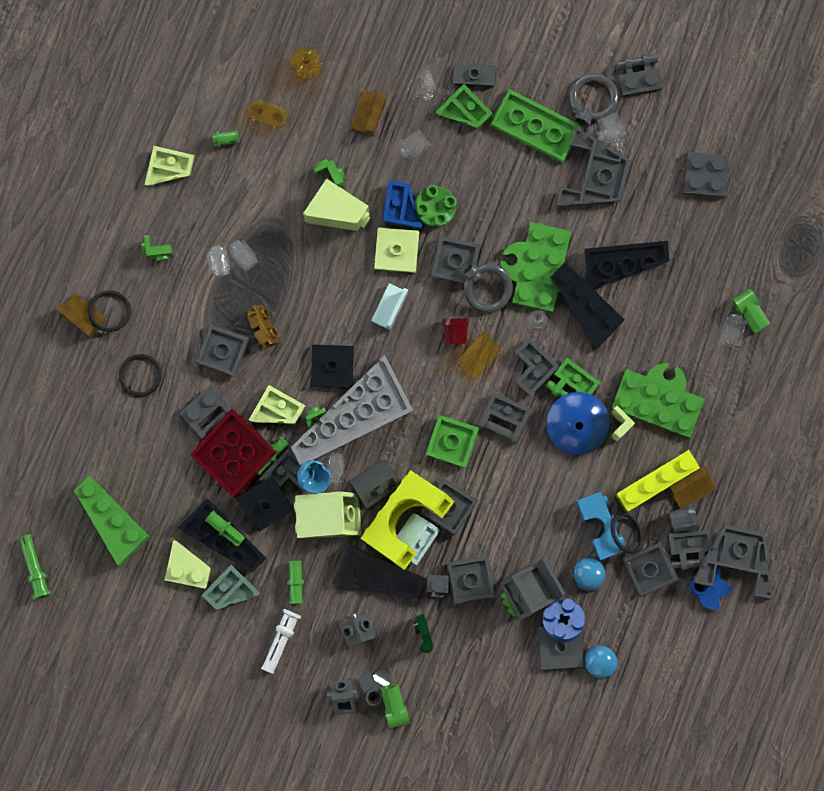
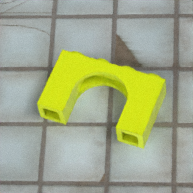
M410 470L402 479L396 491L391 494L382 510L377 513L371 525L366 528L361 539L405 570L417 553L399 540L396 535V524L401 514L411 507L422 506L443 518L455 501Z

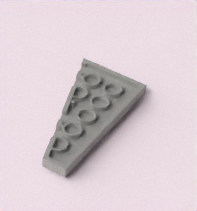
M384 355L291 447L300 467L308 460H315L413 412L386 356Z

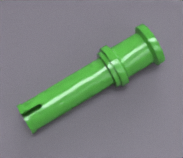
M32 535L18 538L30 575L27 580L28 583H31L33 589V600L50 596L52 593L48 591L45 581L47 576L41 571Z

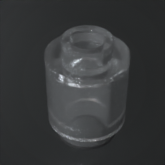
M238 239L229 246L231 249L228 252L241 269L243 268L245 271H248L258 263L257 255L245 240L239 241Z
M222 245L210 247V251L206 252L210 272L213 273L214 277L230 274L229 269L231 266L227 248H222Z
M326 454L324 467L331 473L330 484H341V481L345 480V459H343V454Z

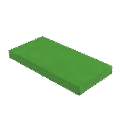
M508 89L490 123V127L561 163H564L572 147L570 143L574 127L582 128L581 125L511 89Z

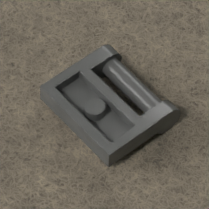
M210 386L179 414L204 440L231 408ZM221 406L224 411L206 427L201 429L199 425Z
M493 392L478 427L511 439L510 442L516 444L532 409ZM492 415L517 426L515 432L489 421V416Z

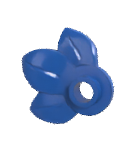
M716 568L713 587L703 585V590L699 591L696 588V584L693 583V579L689 585L691 593L699 597L701 604L712 610L720 609L718 598L727 595L732 590L727 582L719 579L721 576L720 568Z

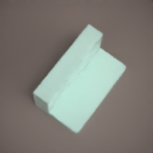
M389 283L371 322L391 330L408 295V289H401Z
M412 513L397 537L417 553L411 561L417 565L440 530L429 521Z

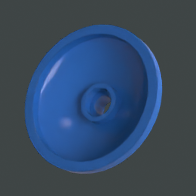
M572 392L561 396L551 406L546 420L547 432L551 441L560 450L574 455L586 454L597 449L606 439L610 424L608 412L602 402L595 396L585 392ZM577 422L583 423L581 429L575 428Z

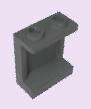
M545 558L500 582L520 620L565 596L561 584Z

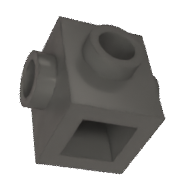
M358 613L346 617V622L339 624L348 648L376 637L367 613L361 616Z
M351 679L330 682L331 691L327 692L329 704H333L334 714L341 715L356 712L355 700H358L357 687L352 688Z

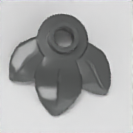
M388 668L379 669L373 675L368 671H364L361 675L359 683L363 690L362 701L366 706L373 708L384 702L381 688L390 685V672ZM370 693H375L373 700H369Z

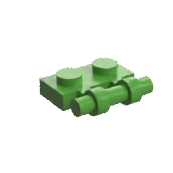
M566 358L554 374V376L560 379L559 383L555 384L550 380L545 387L551 390V394L555 397L568 394L562 389L565 384L575 390V392H585L592 395L600 381Z

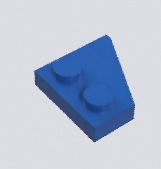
M392 180L388 181L382 222L417 229L422 228V222L416 213L410 184Z

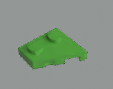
M465 84L436 111L440 116L478 129L493 115Z

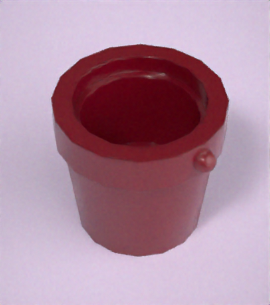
M469 318L442 319L446 344H466Z

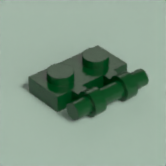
M417 615V621H413L416 634H421L423 640L420 646L421 650L424 653H430L433 650V643L425 615Z

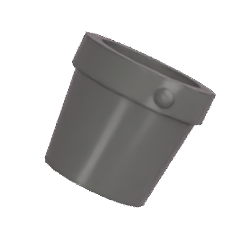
M693 504L669 513L674 533L700 530Z

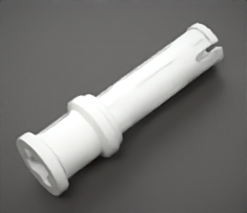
M286 609L283 610L284 615L280 625L276 626L277 634L261 668L274 674L288 638L294 635L293 629L297 620L301 618L300 615Z

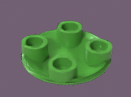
M431 185L419 193L416 198L415 209L422 222L429 226L440 227L452 220L456 212L457 202L447 189Z

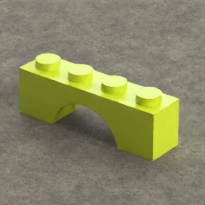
M688 450L618 492L615 497L625 513L697 471L700 467Z

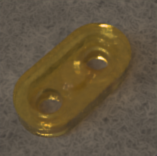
M254 100L248 106V115L255 122L274 128H282L288 122V114L283 107L262 100ZM256 109L262 110L260 115H256L254 112ZM276 115H280L282 119L280 121H275L274 117Z

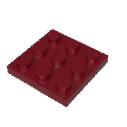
M232 408L190 455L233 498H236L278 451Z

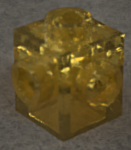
M298 46L289 62L290 69L295 71L296 76L304 80L306 78L312 80L314 75L318 76L323 66L318 52L311 48L306 50Z

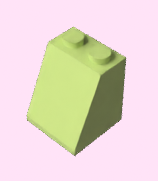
M328 179L325 180L303 213L305 222L309 224L358 231L360 227L364 228L370 220L368 205Z
M330 492L295 496L294 510L296 512L295 531L297 538L361 536L360 499L357 493Z

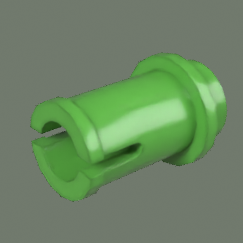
M237 130L223 133L216 131L215 134H212L213 144L218 146V148H220V145L239 144Z

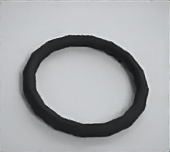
M112 290L102 291L90 301L88 307L89 319L99 330L105 332L118 331L130 320V303L119 292ZM104 295L118 296L126 305V318L116 327H103L93 317V305L98 298Z
M135 354L127 358L119 371V381L123 389L137 397L153 393L159 387L162 379V369L159 363L152 356L146 354ZM137 358L150 360L157 369L158 378L156 384L146 392L132 391L124 382L123 372L126 365Z
M620 512L615 514L610 526L615 544L625 553H637L643 544V532L640 524L629 513ZM621 516L630 519L637 528L639 542L633 550L622 546L616 536L615 523Z

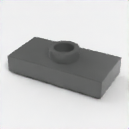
M454 63L453 85L465 84L466 86L494 87L496 65Z

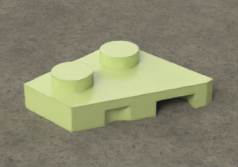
M153 146L145 185L150 186L190 176L195 155Z
M268 385L249 421L256 423L296 424L306 406Z
M173 540L165 581L207 589L211 568L180 543Z

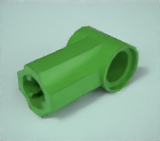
M751 289L732 299V304L741 316L743 315L754 334L770 325L767 317L759 307L756 295Z
M390 684L381 688L389 729L410 724L399 685Z

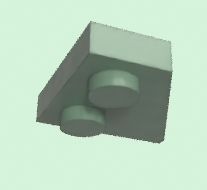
M230 565L201 596L216 610H220L259 596L260 592Z

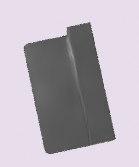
M382 460L350 480L351 485L366 509L396 491L401 484L386 460Z

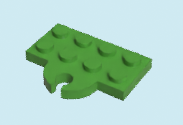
M531 222L526 242L513 243L504 250L502 255H513L517 258V263L514 266L508 265L505 261L500 262L501 267L510 275L512 282L517 283L512 304L553 313L558 290L550 276L565 262L571 231Z
M669 363L656 365L650 369L646 376L626 369L611 409L618 406L626 415L690 439L705 399L685 391L687 383L685 375L680 368L676 366L674 369L675 376L673 380H666L663 376V372L668 368Z

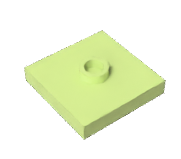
M378 228L374 270L416 273L419 231Z

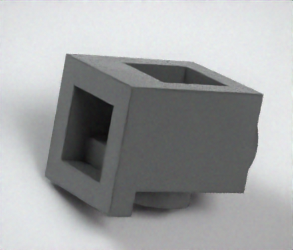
M427 575L426 597L448 598L449 576Z

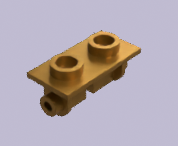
M254 305L253 308L247 310L248 314L246 316L252 329L260 328V330L254 332L259 346L266 349L271 346L270 344L280 343L277 338L278 332L272 326L269 319V311L264 305Z

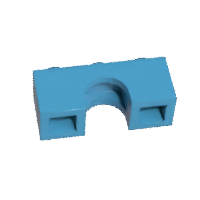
M599 492L578 500L576 504L583 522L596 519L603 524V535L591 541L598 560L601 561L622 553L623 551L618 548L611 535L610 526L614 515L610 516L608 511L610 503L607 496H602V493ZM615 529L618 541L625 547L626 544L623 536L618 535Z

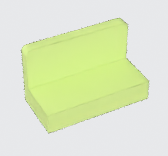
M616 406L611 414L622 425L611 437L618 442L635 423Z

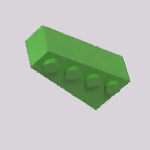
M88 476L74 490L118 566L121 567L151 538L91 476Z

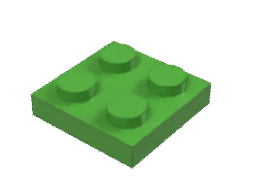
M439 415L426 455L466 468L479 428Z

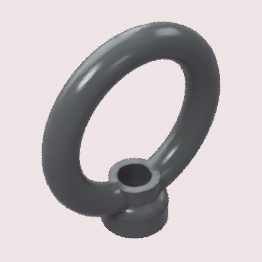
M590 73L581 76L574 82L570 89L569 99L573 110L577 113L574 118L575 121L581 125L589 126L591 121L605 119L615 111L619 101V94L616 85L611 79L602 74ZM599 82L608 88L611 99L606 109L600 112H592L580 106L578 92L584 84Z
M471 263L462 272V276L466 279L464 283L465 298L475 310L483 313L496 312L503 308L510 300L513 291L512 280L508 272L501 266L483 264L477 267L474 263ZM485 272L498 274L504 282L502 297L490 305L478 302L472 293L473 283Z

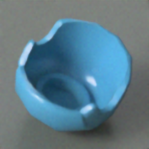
M308 460L301 465L297 472L298 484L307 492L319 494L329 486L331 473L323 466V463L317 460Z
M592 557L583 558L576 563L573 570L575 582L580 589L592 592L603 586L606 574L600 561Z
M595 645L589 648L584 655L585 668L596 678L605 679L612 676L617 669L618 659L607 646Z

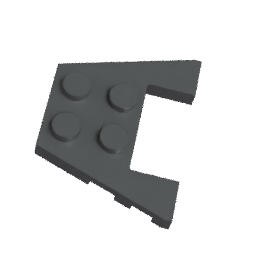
M574 127L570 146L591 151L581 192L560 187L555 206L620 202L631 160L609 146L607 147L593 136L586 134L580 128Z
M723 524L696 573L693 583L713 587L718 565L755 573L756 577L752 596L773 599V591H771L770 585L771 574L769 573L767 562L769 559L765 533Z

